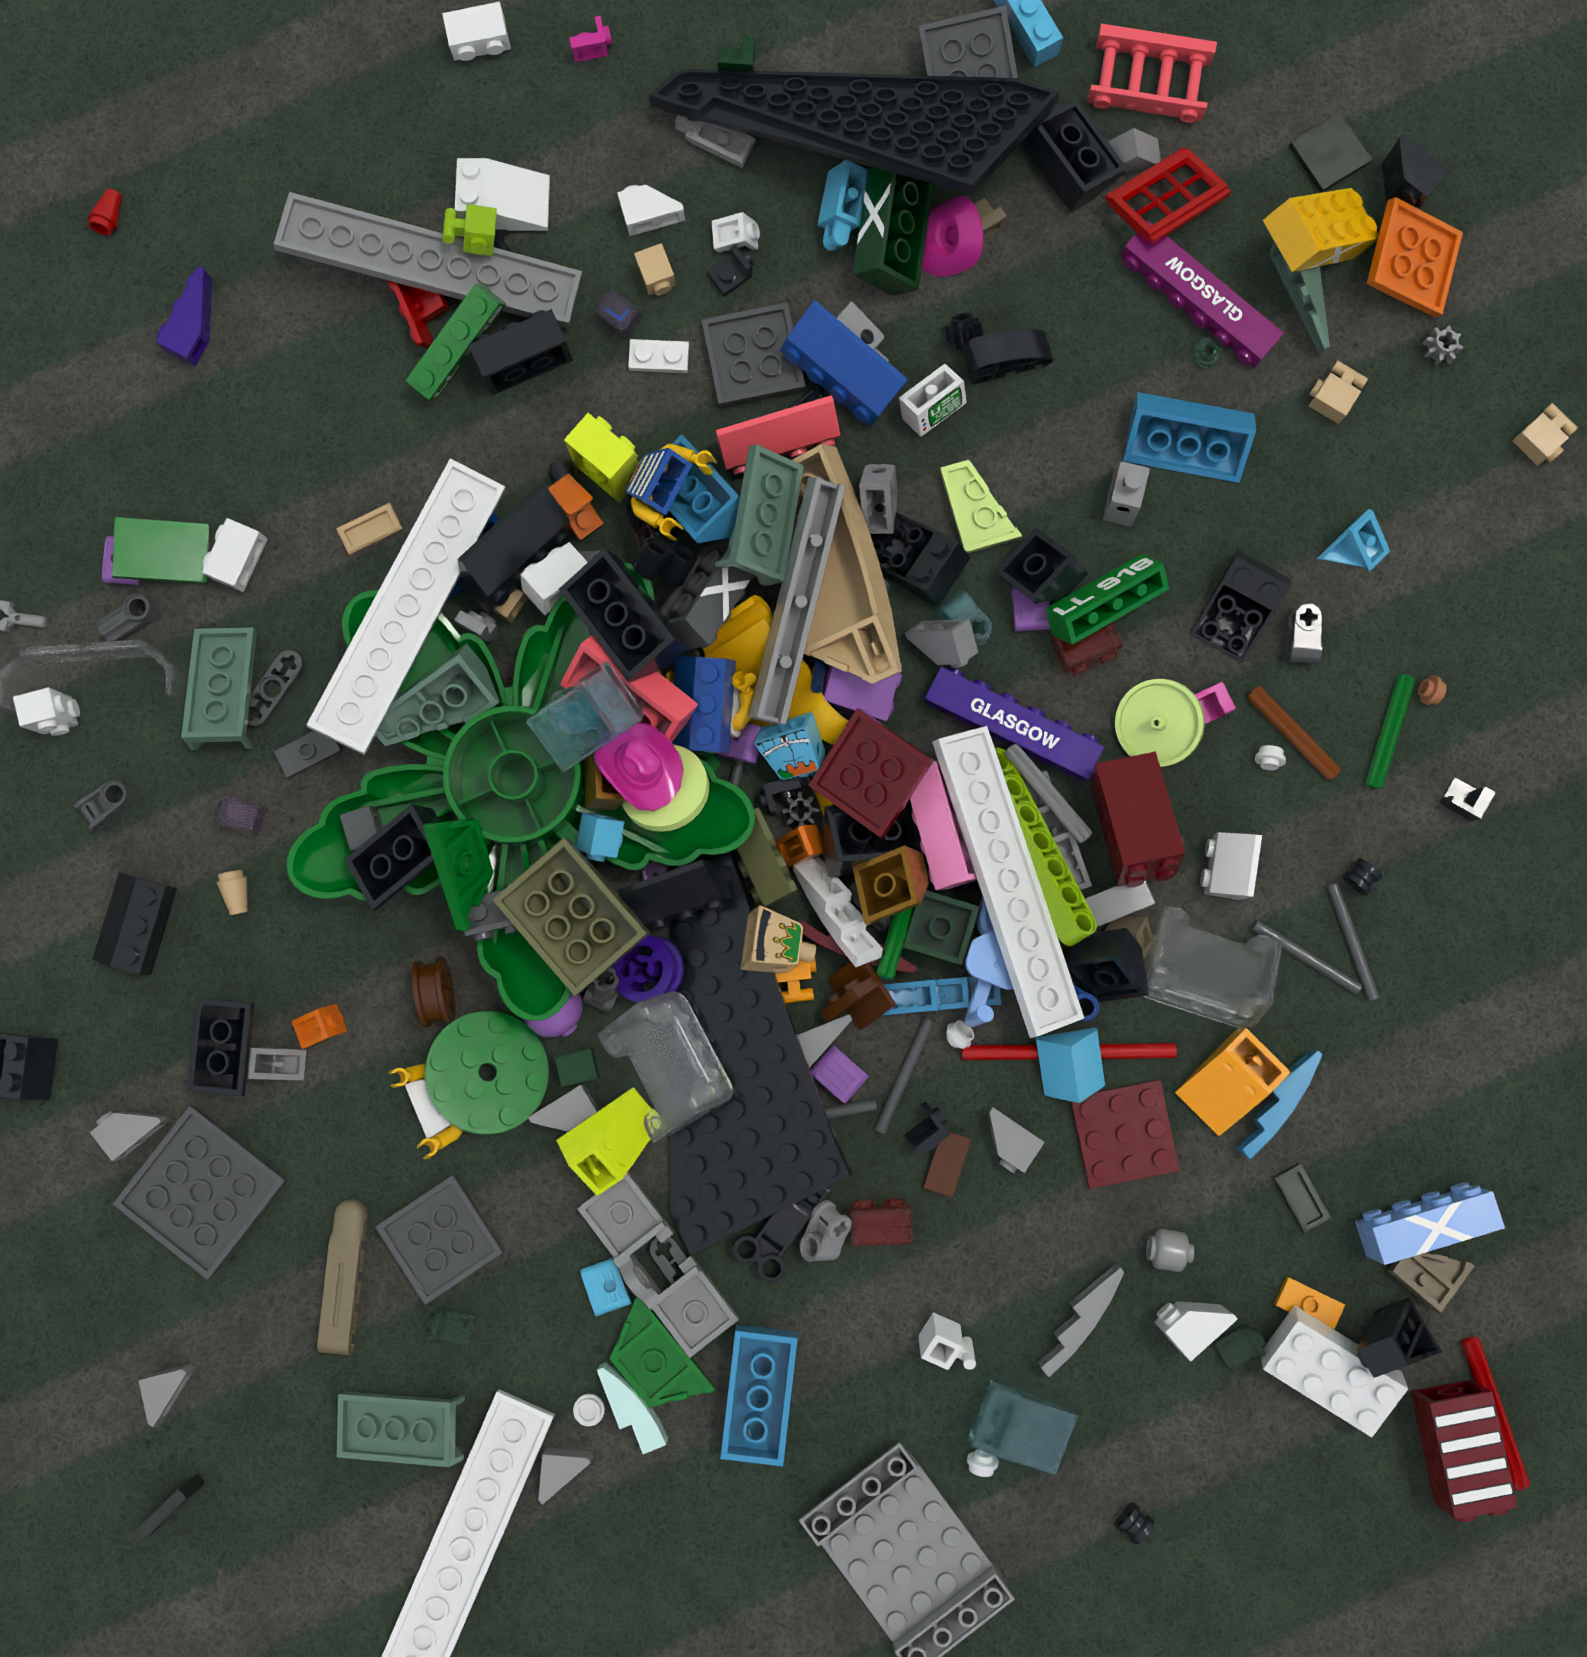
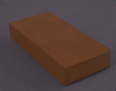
M948 1131L950 1135L935 1148L923 1188L953 1198L971 1138Z

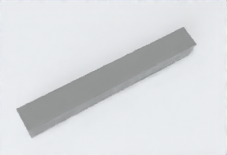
M808 477L789 552L785 581L781 584L749 718L776 725L778 723L786 725L846 485L828 482L820 477Z

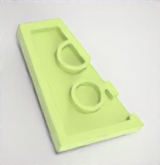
M969 460L940 468L941 478L959 539L967 554L1022 538V534L1017 527L1013 526L1007 517V513L1001 505L999 506L990 493L988 486Z

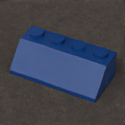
M816 300L810 305L787 336L780 349L791 364L799 366L807 373L808 378L812 382L820 384L830 393V396L832 395L836 402L845 405L852 411L858 421L866 423L869 427L875 423L891 404L908 380Z

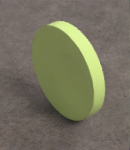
M1152 679L1134 686L1122 698L1115 716L1116 735L1129 756H1135L1156 751L1160 767L1176 764L1191 755L1199 745L1205 727L1203 708L1196 695L1185 685L1169 679Z
M674 745L681 756L684 772L680 790L668 805L653 812L637 809L627 801L622 804L630 819L640 827L659 832L675 830L691 822L703 809L709 794V778L700 759L684 747Z

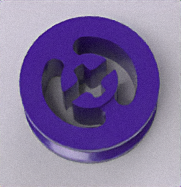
M648 935L611 967L616 970L615 974L619 979L618 991L625 998L638 1003H658L667 1000L678 990L684 975V963L680 951L671 941L659 936ZM648 947L652 949V955H638ZM644 983H658L651 990L646 991L643 988Z

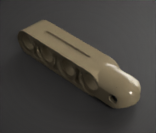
M347 1199L341 1202L336 1207L334 1213L333 1229L328 1245L317 1348L320 1353L351 1355L354 1344H351L352 1334L356 1332L358 1314L355 1312V1304L359 1303L361 1281H358L359 1272H362L364 1250H362V1241H366L368 1222L366 1206L356 1199Z

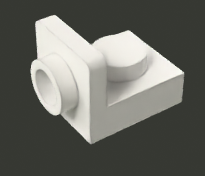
M741 212L712 221L714 250L717 252L728 251L734 245L737 248L746 246L751 250L758 249V238L760 237L758 224L745 213Z

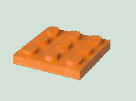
M1397 197L1388 200L1366 284L1434 318L1443 315L1463 232Z

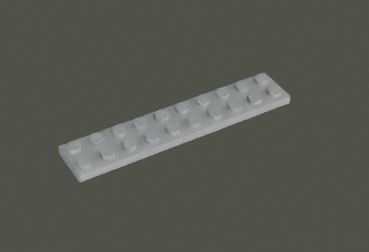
M292 192L288 194L274 241V249L276 251L464 300L475 284H484L507 303L502 311L529 318L537 311L552 309L559 326L568 328L582 276V271L495 247L493 248V256L463 252L464 239L455 237L454 243L446 244L442 240L443 233Z

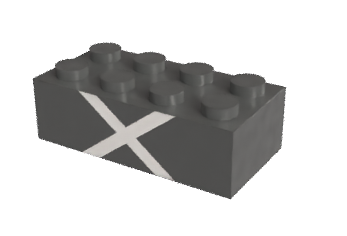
M730 538L715 540L702 546L696 555L697 561L685 583L674 588L660 609L689 648L684 652H689L699 647H708L716 640V633L719 628L730 618V611L735 603L744 596V589L749 581L756 577V575L734 566L726 568L715 566V562L720 561L728 551Z

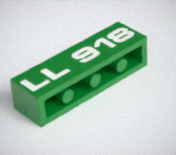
M475 284L405 381L428 400L437 399L472 351L469 344L474 343L476 338L487 332L507 303L484 284Z
M1140 554L1045 608L1052 635L1074 645L1169 590L1164 564L1144 554Z

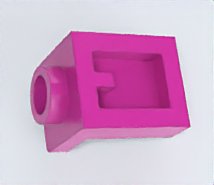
M601 16L595 17L598 32H583L577 36L569 37L575 62L609 56L607 45L612 44L609 26H602Z

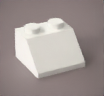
M1218 832L1212 835V839L1207 840L1205 857H1209L1208 868L1203 869L1200 885L1205 887L1204 894L1236 900L1254 896L1262 835Z
M1176 1301L1173 1305L1171 1303L1164 1305L1157 1312L1156 1315L1159 1318L1154 1323L1189 1361H1192L1238 1319L1220 1304Z

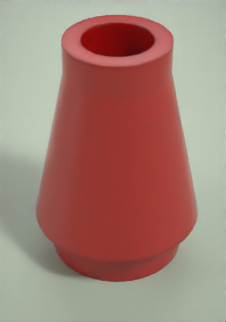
M105 189L103 196L88 214V226L93 231L101 235L110 236L112 231L117 230L122 195L113 189Z

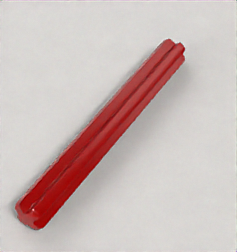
M1475 1336L1466 1337L1461 1340V1345L1473 1379L1493 1393L1513 1487L1515 1490L1526 1489L1530 1486V1482L1480 1339Z

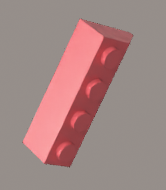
M832 395L716 430V441L726 473L733 472L734 476L744 474L749 446L757 444L781 456L789 455L790 459H794L807 452L806 449L820 444L835 446V440L840 438Z
M593 634L580 644L560 683L565 689L589 684L607 708L600 717L611 726L616 727L625 723L642 722L660 730L671 742L685 727L698 706V703L659 672H654L632 682L627 681Z

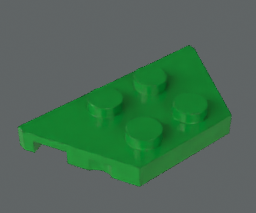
M461 819L427 823L423 825V829L456 930L467 931L471 925L467 920L472 906L479 907L485 888L489 885L494 874L479 822L476 819Z
M636 1297L611 1354L610 1361L649 1408L663 1405L669 1401L687 1399L690 1396L702 1393H712L716 1388L693 1358L687 1356L652 1309L650 1310L641 1299Z

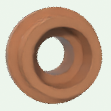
M1436 675L1424 679L1418 688L1420 702L1426 705L1440 703L1446 693V683L1442 682L1441 678Z

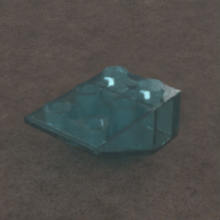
M606 661L529 717L526 723L564 773L642 721L644 711L609 662Z
M991 1379L970 1432L969 1440L972 1447L996 1457L1056 1475L1078 1414Z

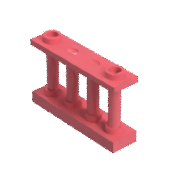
M1101 24L1095 47L1102 49L1104 52L1099 85L1091 84L1087 103L1093 104L1098 109L1116 107L1179 117L1181 121L1186 123H1193L1197 120L1201 121L1208 104L1197 101L1202 67L1210 66L1216 52L1217 42ZM1118 52L1129 53L1133 57L1128 90L1111 88L1115 56ZM1146 57L1159 58L1162 61L1157 95L1139 92L1144 59ZM1176 61L1186 62L1191 66L1186 99L1168 97L1173 63Z

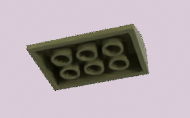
M563 838L493 899V902L574 996L578 995L651 933L568 838Z

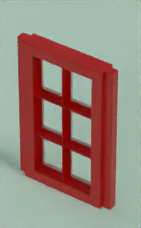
M1183 147L1108 193L1105 200L1147 243L1154 244L1230 196L1231 190L1189 148ZM1186 165L1196 175L1180 183L1171 173ZM1164 178L1173 189L1158 198L1148 188ZM1201 179L1211 189L1195 198L1186 187ZM1179 192L1189 203L1172 212L1163 201ZM1142 193L1151 203L1135 212L1126 201ZM1156 206L1166 217L1150 226L1140 216Z

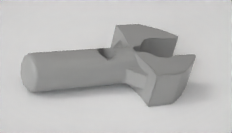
M0 601V612L3 611L8 615L7 618L0 620L1 632L9 633V628L15 624L38 628L46 627V617L17 613L13 609L14 603Z

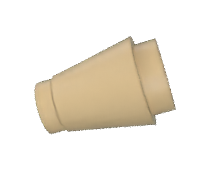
M243 870L218 874L219 881L216 883L229 910V914L234 915L247 912V876L243 875Z

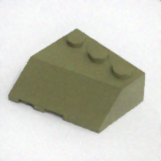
M758 807L754 809L755 825L751 835L742 845L736 848L742 858L737 864L744 879L750 876L755 886L750 889L756 905L763 904L764 907L770 908L798 895V889L794 880L790 878L786 863L781 853L778 852L775 840Z

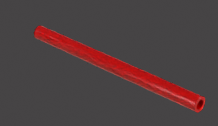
M1175 1043L1099 1044L1101 1059L1176 1058L1177 1056ZM1037 1044L970 1045L965 1049H961L962 1060H1039Z

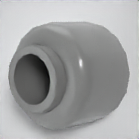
M1158 1229L1154 1235L1148 1237L1146 1257L1147 1260H1151L1152 1265L1156 1269L1181 1272L1185 1269L1187 1262L1192 1263L1194 1245L1189 1244L1188 1236L1182 1231Z

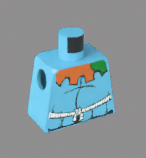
M812 712L787 719L786 725L778 723V725L771 724L761 727L754 742L756 748L780 779L787 780L799 776L804 787H810L808 785L825 757V749Z

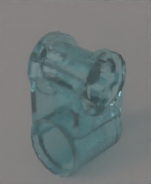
M960 589L938 608L943 618L946 616L948 620L969 619L972 630L973 626L977 629L983 627L982 635L979 632L974 635L976 646L980 647L987 643L992 631V623L966 591Z

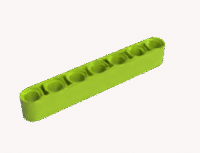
M995 748L1057 937L1063 944L1074 946L1096 931L1097 923L1018 769L1005 755L1004 749Z

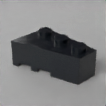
M1410 1297L1377 1310L1357 1348L1361 1364L1369 1369L1374 1378L1442 1352Z

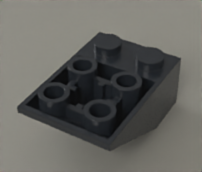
M897 512L893 534H873L871 537L882 574L915 596L939 607L970 560L969 555L959 541Z
M1237 550L1190 634L1243 663L1290 588V578Z
M0 1032V1097L17 1100H50L58 1039Z

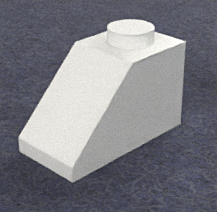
M631 185L617 193L629 236L685 221L682 203L647 185Z

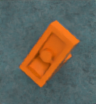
M569 473L548 487L569 518L571 532L577 540L581 541L604 524L590 503L593 497Z

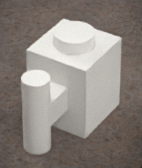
M933 1312L918 1335L921 1359L949 1370L955 1359L959 1358L963 1360V1365L966 1369H974L976 1361L972 1339L967 1336L962 1338L959 1323Z

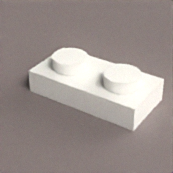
M630 339L629 371L688 373L689 342Z

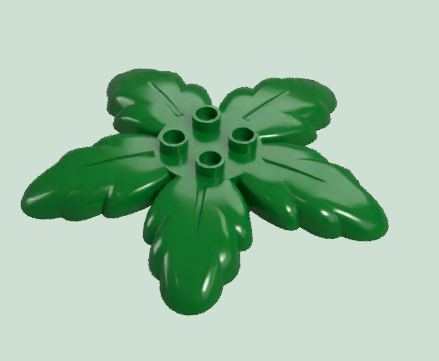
M624 562L654 601V590L650 579L642 577L633 569L632 564ZM379 590L362 592L355 596L346 606L342 618V631L348 647ZM562 595L552 606L545 626L535 625L524 634L518 650L513 685L511 687L505 686L499 668L484 641L472 633L459 635L449 620L440 613L396 697L465 644H468L486 666L499 698V703L466 723H457L450 725L446 729L433 730L420 734L418 737L401 741L400 743L426 755L427 762L425 764L389 766L367 773L361 781V790L340 796L331 801L322 811L319 823L307 829L297 838L288 854L286 868L293 885L302 893L311 897L329 899L350 894L359 900H366L344 860L354 851H350L340 819L341 814L366 806L378 808L383 827L411 804L432 808L440 822L461 819L478 820L494 871L484 894L506 889L563 838L570 839L576 845L582 812L608 815L624 821L622 830L623 841L619 848L617 858L605 857V859L628 870L642 869L648 864L649 860L669 866H682L693 862L701 854L716 855L732 851L742 845L751 835L755 825V812L748 796L739 787L728 781L718 779L712 767L701 759L700 761L709 778L708 798L701 812L691 822L678 829L659 832L642 828L630 819L622 805L616 810L585 808L584 748L594 738H602L606 732L614 727L599 716L584 732L568 735L557 727L554 717L549 712L552 695L556 691L565 690L560 683L580 644L590 637L587 626ZM435 863L405 886L404 889L412 895H421L431 892L440 886L441 881ZM504 929L492 931V938L477 941V953L480 964L488 974L497 979L498 990L503 1002L518 1017L529 1021L548 1019L558 1013L566 1004L571 991L519 931L505 934Z

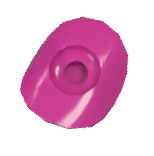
M960 195L930 209L921 270L934 276L947 277L962 273L973 267L978 262L983 251V229L975 204L968 196Z
M638 721L620 724L606 732L597 743L594 759L599 770L624 799L635 808L654 812L668 805L680 790L684 772L681 756L673 743L657 728Z

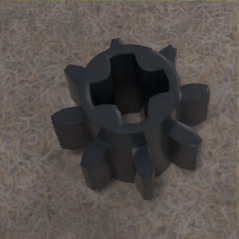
M972 313L954 315L951 318L952 325L945 326L947 341H950V345L955 344L956 349L964 350L965 344L969 340L983 336L982 323L979 322L978 318L973 319Z

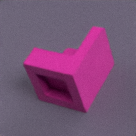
M1223 682L1195 694L1203 708L1205 724L1236 709Z

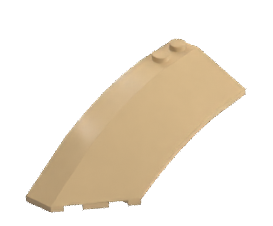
M820 444L792 459V461L804 466L795 519L799 516L808 477H820L825 481L843 484L846 487L804 654L818 658L828 665L844 672H850L867 682L875 684L902 672L892 610L869 529L836 446Z

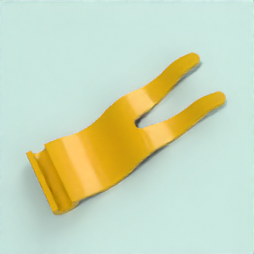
M753 595L730 611V618L721 625L716 633V640L708 647H701L707 658H722L736 661L735 673L742 670L743 679L746 674L753 673L756 676V681L750 688L754 692L773 620L770 607L757 595ZM802 658L787 719L812 712L821 739L834 745L849 721L827 702L822 692L814 693L811 691L812 671ZM753 718L750 720L751 724L761 727L772 724ZM812 789L824 815L825 806L834 804Z

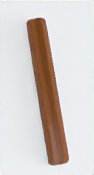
M1261 686L1255 687L1247 695L1248 700L1327 780H1331L1339 774L1341 768Z

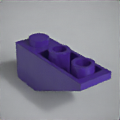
M199 265L195 272L189 275L183 294L174 302L172 313L166 324L160 327L156 343L165 352L195 367L210 342L212 278Z

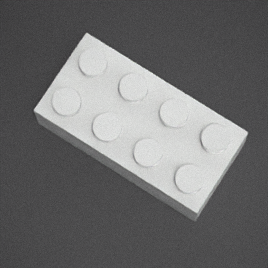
M1295 1305L1260 1354L1263 1370L1370 1437L1374 1436L1408 1390L1403 1373L1397 1369L1374 1378L1369 1369L1365 1368L1359 1360L1358 1344Z

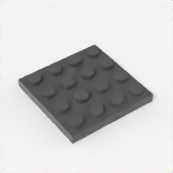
M189 1105L112 1205L205 1279L209 1280L215 1275L288 1179L196 1106Z

